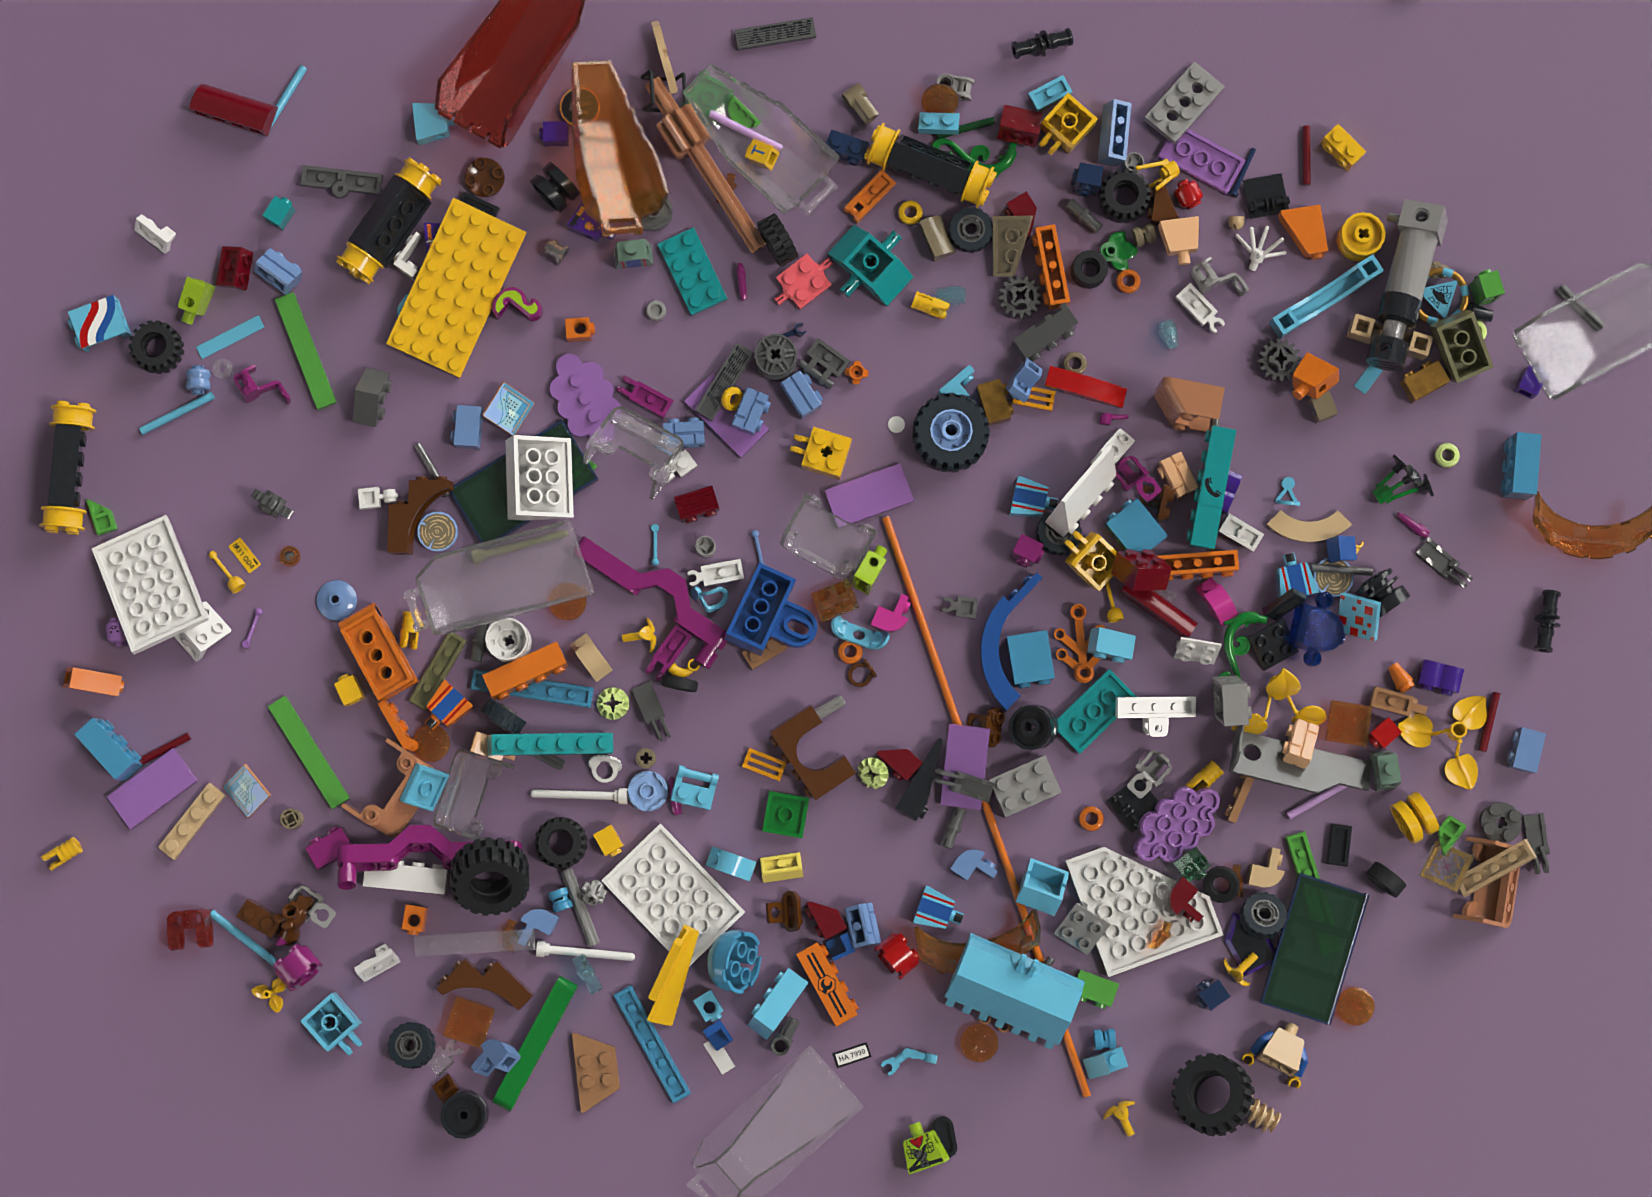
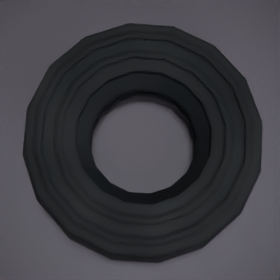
M663 675L661 685L664 687L686 692H696L698 688L697 681L678 676Z
M1216 866L1210 869L1205 874L1202 882L1205 894L1210 897V900L1217 903L1231 901L1237 895L1240 888L1237 874L1225 866ZM1218 877L1225 878L1229 883V888L1224 892L1217 891L1213 886L1214 880Z

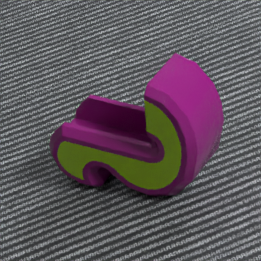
M515 287L503 289L496 295L492 303V312L497 319L505 313L510 305L530 321L539 320L543 313L542 307L536 299L532 298L531 302L528 303L525 294Z

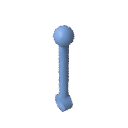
M753 530L751 535L755 540L759 562L764 564L758 540L759 532Z

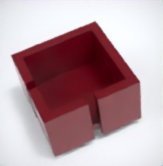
M1126 549L1125 551L1116 552L1111 574L1132 591L1166 590L1172 567L1166 564L1165 560L1157 557L1151 550L1134 551Z

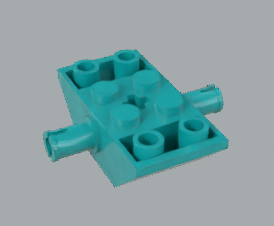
M853 225L829 251L827 255L851 276L839 289L843 294L845 293L846 297L849 298L859 285H863L885 306H888L914 278L900 259L891 252L894 246L902 239L899 234L896 236L897 232L892 230L887 238L880 243L870 233ZM867 261L870 263L874 261V266H867Z

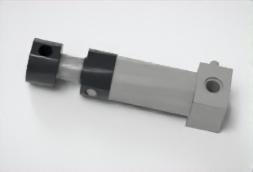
M1408 199L1404 200L1400 215L1387 214V221L1398 223L1400 237L1376 317L1378 321L1384 324L1381 335L1372 336L1366 362L1372 367L1391 372H1400L1404 368L1409 344L1403 341L1405 329L1416 327L1436 246L1441 247L1448 222L1444 205Z

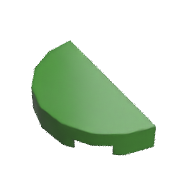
M732 94L727 106L729 118L747 128H754L762 122Z

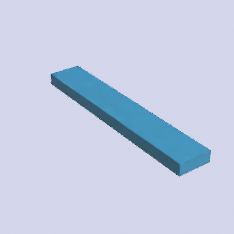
M473 670L471 690L490 693L482 676L488 673V671ZM545 680L538 684L535 682L531 683L526 690L521 692L514 691L509 695L591 708L594 688Z
M632 985L613 995L673 1104L690 1095V1089L654 1024L647 1020L649 1015Z

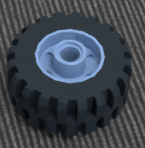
M955 393L937 395L936 398H931L924 406L922 405L915 417L912 429V440L915 450L921 456V460L924 463L930 464V467L933 469L938 468L941 469V472L952 471V473L958 472L961 469L965 470L970 465L975 464L986 449L990 435L988 418L985 417L982 407H978L976 405L977 402L973 399H967L966 395L961 394V396H957ZM953 430L955 432V435L950 436L946 433V431Z

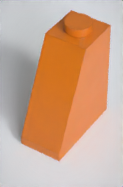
M1313 205L1281 210L1279 212V221L1305 258H1311V260L1322 259L1328 252L1321 206Z
M68 667L66 668L63 688L119 696V693L123 691L124 681H121L122 676Z

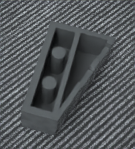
M1066 303L1060 305L1061 308L1053 314H1048L1044 317V320L1031 326L1013 339L1012 344L1023 360L1028 358L1034 362L1042 356L1041 352L1046 349L1051 351L1058 345L1057 342L1062 338L1067 340L1075 334L1073 331H1075L1078 321Z

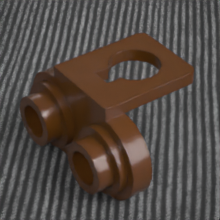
M1164 484L1162 491L1157 495L1159 500L1155 499L1154 501L1146 502L1140 496L1139 501L1144 506L1158 508L1156 522L1162 523V521L1169 519L1170 508H1167L1166 503L1173 502L1175 490H1171L1169 485ZM1143 486V491L1145 494L1147 492H1154V487Z
M991 707L986 715L970 713L967 726H972L973 721L978 719L982 723L981 728L990 729L988 747H996L1001 742V728L1005 721V714L997 707Z
M786 891L782 895L781 902L766 903L768 924L783 922V926L788 932H796L800 929L803 921L801 917V898L797 892ZM773 907L779 910V915L776 918H773L771 914Z

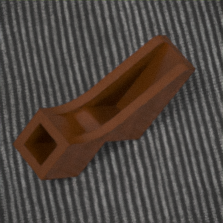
M1158 181L1154 187H1151L1150 199H1153L1152 207L1149 206L1147 218L1150 219V223L1154 226H1158L1160 221L1180 219L1166 186L1164 185L1159 190H1155V187L1161 183Z

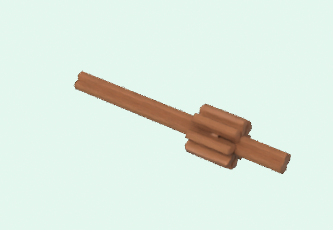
M659 76L653 79L655 104L664 116L662 121L657 123V130L676 159H683L687 155L691 158L751 253L754 254L760 251L767 243L704 147L706 142L712 139V134L694 106L689 103L680 108ZM648 81V84L645 85V88H646V90L648 91L649 94H650V81Z

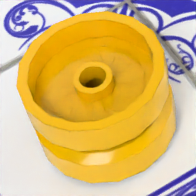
M1360 212L1353 214L1343 223L1337 233L1336 242L1339 251L1344 257L1351 261L1361 262L1372 254L1375 255L1385 241L1386 232L1383 223L1378 217L1371 213Z
M1417 791L1406 796V803L1400 800L1390 806L1395 822L1412 844L1423 840V832L1431 835L1439 830V824L1433 811Z

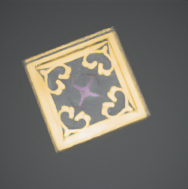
M1436 839L1419 876L1458 893L1475 856L1454 846L1444 856L1441 852L1439 839Z

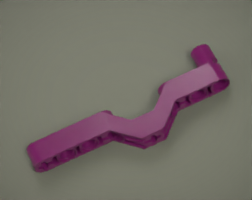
M583 536L572 553L635 596L641 590L659 587L674 597L677 613L672 620L705 642L695 660L710 669L718 657L715 652L717 649L722 651L728 642L724 640L727 631L691 608L686 580L669 568L639 573Z
M409 825L389 844L342 845L338 848L339 869L337 886L343 890L354 889L356 887V872L395 870L398 868V863L410 852H431L442 861L444 868L450 869L455 853L460 848L463 849V846L469 842H450L431 825ZM510 841L514 843L515 847L518 846L522 850V843Z

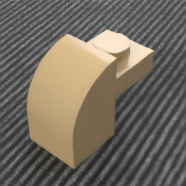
M587 633L570 644L596 682L613 671Z
M1269 848L1266 867L1249 864L1246 885L1271 887L1282 879L1285 871L1277 870V866H1281L1283 854H1280L1281 849Z

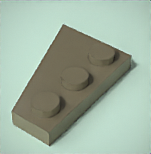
M993 216V277L1015 276L1033 216Z

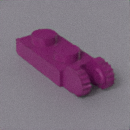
M624 375L622 380L635 388L631 393L625 388L618 386L616 391L664 419L674 400L640 381L637 382Z
M676 624L654 654L653 660L645 672L647 674L651 673L657 662H660L664 666L655 678L657 681H660L693 636Z

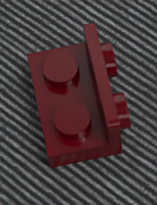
M222 246L215 285L246 291L253 262V252L242 247Z

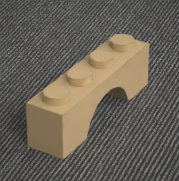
M1355 314L1351 318L1346 338L1370 344L1372 336L1381 335L1383 325L1379 324L1375 319ZM1405 331L1403 341L1409 344L1407 356L1423 361L1429 354L1433 337L1415 331Z

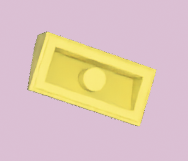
M800 852L760 858L764 883L803 877Z

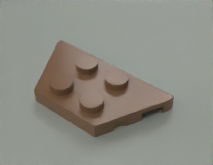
M572 1033L581 1113H584L620 1089L616 1047L578 1033Z

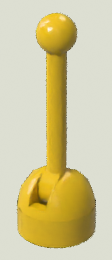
M215 551L209 552V557L214 559L229 578L227 582L229 590L233 594L241 591L246 585L245 582L238 576H231L217 558Z
M1108 581L1106 588L1111 609L1107 613L1108 623H1115L1124 620L1121 609L1114 605Z

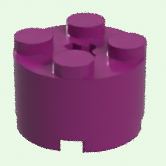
M296 944L289 950L290 954L284 959L280 958L273 964L275 968L274 973L291 992L296 990V985L299 984L302 987L319 972L317 967L322 968L323 966L307 945L300 946Z

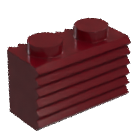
M713 486L674 497L681 522L685 521L686 524L698 521L697 517L705 515V518L717 515V511H720Z

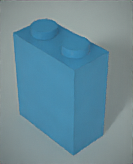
M1138 498L1134 501L1130 499L1121 506L1123 510L1118 514L1114 511L1106 518L1108 522L1104 525L1124 551L1126 549L1134 551L1152 550L1168 536Z
M1047 630L1007 636L1006 643L1013 686L1018 685L1019 689L1031 687L1030 683L1038 682L1039 686L1051 684L1050 680H1054L1055 675Z

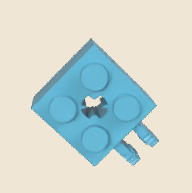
M336 992L327 996L300 1020L327 1052L332 1051L339 1045L350 1056L353 1051L344 1041L347 1036L358 1047L363 1044L353 1032L362 1022ZM329 1017L335 1019V1026L328 1025V1023L330 1022V1020L328 1019Z

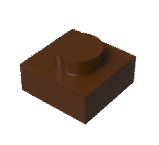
M449 1073L432 1086L443 1103L459 1091L456 1082Z

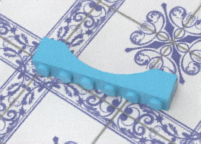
M1372 254L1328 285L1273 317L1269 324L1278 338L1281 339L1380 276L1384 270Z

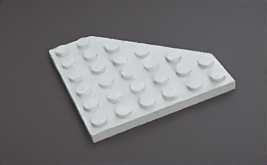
M1106 847L1065 861L1080 903L1082 901L1087 903L1089 911L1111 924L1096 943L1107 977L1224 935L1208 895L1198 891L1188 902L1204 916L1199 923L1195 921L1191 923L1182 916L1183 911L1178 915H1174L1169 908L1168 894L1176 880L1113 852Z

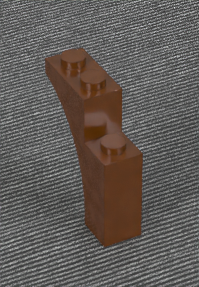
M436 476L435 480H428V477H416V480H409L408 502L396 501L395 504H389L387 553L392 555H413L415 531L422 515L435 500L448 492L454 491V482L447 480V477Z
M460 959L452 967L454 971L449 976L446 974L439 980L438 984L440 986L436 989L442 995L460 988L485 989L500 995L518 1011L534 996L500 961L496 963L492 961L484 969L486 973L483 974L468 959L464 961Z

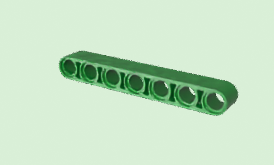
M559 976L518 1052L521 1058L507 1072L492 1101L494 1104L511 1112L578 987L577 984Z

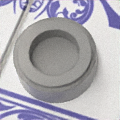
M657 300L650 302L646 308L648 318L652 321L664 319L666 316L665 305Z

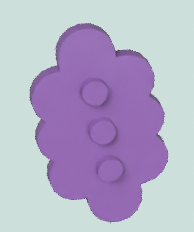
M574 354L562 355L556 363L559 376L553 379L550 384L552 397L559 401L557 408L559 414L568 420V428L572 435L580 438L590 436L594 443L601 446L610 444L614 440L616 433L613 423L619 420L622 413L620 403L613 398L614 389L612 384L604 380L603 369L599 364L595 362L582 364L581 360Z
M1181 786L1175 789L1171 798L1159 800L1155 810L1144 814L1139 821V829L1142 835L1135 841V854L1143 861H1152L1160 857L1163 861L1174 862L1181 857L1183 850L1194 849L1198 845L1199 838L1209 835L1215 827L1212 813L1217 810L1220 804L1218 793L1208 787L1201 788L1195 792L1190 787Z

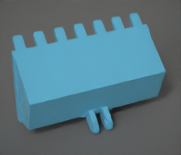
M970 933L944 997L948 998L945 1004L949 1007H953L955 1002L964 1005L962 1012L970 1014L972 1009L979 1011L980 1015L978 1018L980 1020L986 1021L988 1016L997 1019L995 1026L1003 1028L1005 1023L1012 1025L1011 1033L1019 1035L1021 1030L1030 1033L1028 1036L1029 1041L1036 1042L1037 1038L1040 1037L1046 1040L1044 1047L1052 1049L1054 1044H1060L1064 1033L1072 1021L1085 981L1045 965L1037 959H1031L1025 954L1017 953Z

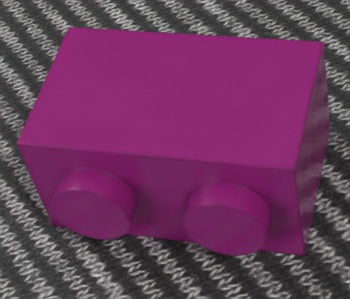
M336 826L328 830V835L322 839L319 836L309 841L310 845L305 849L316 869L321 870L338 860V848L340 846L353 844L345 828H338Z

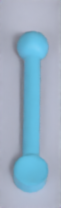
M653 524L651 526L653 531V559L651 564L657 566L659 564L657 559V532L659 531V526Z

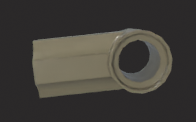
M860 83L855 84L842 93L846 104L851 109H854L865 125L871 123L879 116Z

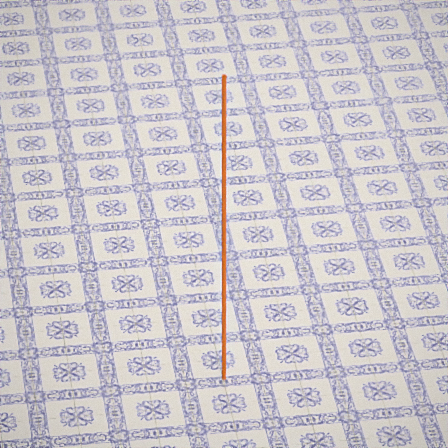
M889 516L884 517L882 521L953 724L962 725ZM982 801V808L1034 957L1039 962L1044 963V958L1025 905L1016 902L1019 886L990 803ZM1067 1028L1063 1035V1040L1083 1098L1090 1096L1091 1093Z

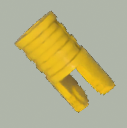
M917 291L911 308L940 319H945L947 316L946 310L948 311L950 304Z
M403 611L399 647H407L410 633L409 646L411 649L416 650L418 647L421 613Z
M1211 760L1209 764L1186 783V786L1192 789L1203 781L1194 791L1196 792L1204 787L1209 788L1224 772Z
M71 837L65 843L43 854L41 858L43 861H46L57 854L59 859L49 865V869L52 871L72 859V857L82 853L83 849L75 837Z

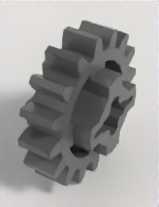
M1018 275L1015 281L1010 277L1009 284L1007 282L1003 283L1005 289L999 290V293L1003 296H999L998 301H1003L1000 308H1006V315L1011 312L1013 319L1016 315H1019L1020 320H1022L1024 314L1029 318L1031 316L1030 311L1037 312L1035 306H1040L1041 302L1037 299H1040L1042 294L1037 293L1040 290L1039 286H1033L1035 280L1028 282V276L1021 280L1020 275ZM1030 291L1033 294V302L1029 298ZM1025 292L1023 299L1017 300L1015 303L1017 295L1020 296ZM1007 293L1011 296L1010 303L1007 301ZM1017 307H1023V308H1025V309H1023V310H1018V309H1016V308H1017Z
M1277 338L1275 344L1270 340L1268 346L1264 345L1262 347L1264 352L1258 353V356L1262 359H1259L1257 364H1262L1259 371L1265 370V378L1270 375L1272 376V382L1278 378L1279 383H1282L1284 377L1287 381L1291 379V375H1293L1299 365L1297 362L1302 360V357H1297L1300 350L1293 349L1294 343L1289 346L1288 339L1281 343L1280 338ZM1274 349V355L1267 357L1269 351ZM1277 357H1279L1280 360H1283L1282 364H1280L1279 361H1276ZM1292 364L1290 370L1285 372V366Z
M255 489L251 495V498L259 502L257 507L274 518H277L280 514L289 520L294 512L284 506L287 502L286 500L269 490L264 494Z

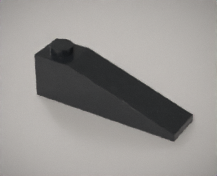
M940 738L933 746L896 806V809L917 821L918 817L923 819L928 811L925 806L928 803L932 779L942 744Z

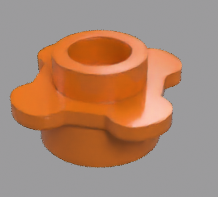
M855 361L850 368L845 369V375L852 379L853 384L858 385L860 380L868 377L869 371L864 369L860 361Z

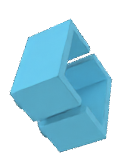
M1031 858L1024 871L1016 902L1055 916L1063 899L1069 872Z

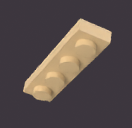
M208 783L158 848L170 858L176 860L226 797V794L213 784Z
M1527 839L1467 871L1459 886L1463 896L1467 897L1537 858Z

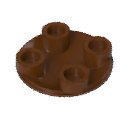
M479 157L470 163L466 169V186L476 196L491 197L497 194L504 185V171L501 165L493 159Z

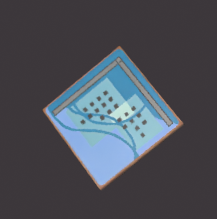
M503 381L482 413V416L513 436L517 433L535 402Z
M244 764L223 786L224 790L247 818H250L271 796L247 764Z

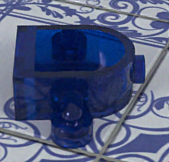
M1322 592L1316 596V606L1303 603L1294 609L1287 644L1307 651L1303 656V661L1309 667L1320 664L1322 660L1320 653L1333 650L1345 641L1346 635L1340 618L1333 612L1326 610V608L1332 606L1334 601L1333 596L1329 592Z

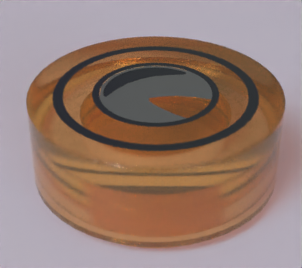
M286 546L280 552V560L284 565L293 567L300 562L301 553L293 546Z

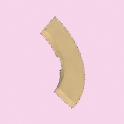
M658 21L651 22L670 94L677 93L678 89L667 55L660 23Z
M1282 510L1266 524L1272 531L1282 537L1306 543L1333 538L1352 525L1339 511H1336L1326 519L1306 522L1294 519Z

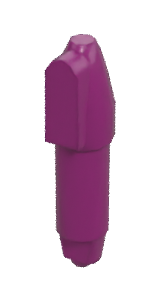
M738 263L736 275L740 299L745 301L747 299L746 272L743 264Z
M1397 512V517L1400 521L1412 529L1414 533L1424 538L1429 536L1430 530L1421 523L1417 524L1406 514Z
M670 777L668 784L670 798L674 786L673 777ZM670 801L673 814H682L681 803Z

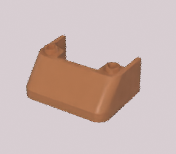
M1163 377L1155 389L1154 398L1169 424L1173 426V429L1179 431L1190 429L1206 432V430H1209L1210 420H1219L1225 387L1173 377Z
M387 738L385 742L402 752L397 759V768L406 775L384 809L376 805H368L360 812L346 803H343L341 807L389 837H397L404 831L419 807L400 801V797L415 764L419 763L431 768L434 767L409 750L404 749L394 740Z
M1468 836L1465 839L1474 843L1472 855L1475 860L1479 861V864L1513 846L1496 840ZM1520 867L1474 892L1473 901H1468L1463 905L1462 915L1453 914V918L1508 928L1513 916Z

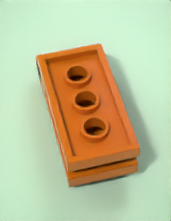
M374 602L338 622L345 641L378 701L389 700L419 682L390 627L384 620L380 609ZM372 634L373 639L368 643L367 638ZM381 651L382 658L377 660V654ZM389 669H391L392 674L389 678H387L386 673Z

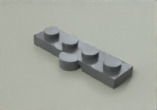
M303 165L300 185L303 187L332 190L333 194L340 199L347 197L349 192L380 195L383 175Z

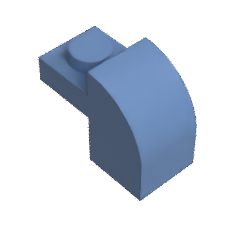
M1026 358L1009 380L1006 390L1010 392L1014 399L1025 403L1029 398L1031 388L1041 378L1043 369Z
M968 850L961 853L950 867L951 871L965 880L969 879L975 868H978L991 878H994L998 872L994 869L996 867L995 864L987 859L984 862L981 860L985 853L980 850Z
M535 909L527 912L520 920L526 923L527 926H522L517 935L520 938L518 943L528 946L536 929L551 935L560 916L545 909Z
M490 1039L480 1046L484 1052L472 1064L471 1068L475 1073L486 1077L495 1068L509 1072L521 1056L513 1046L496 1039Z

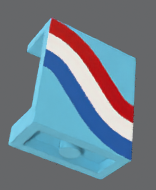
M114 295L68 312L70 316L68 319L69 326L76 333V337H74L76 345L86 353L90 352V346L121 335L123 338L132 336L119 299Z

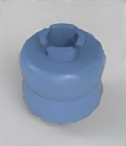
M193 365L192 369L186 371L187 381L185 386L188 391H192V395H205L204 392L211 389L209 381L211 372L204 369L205 366Z

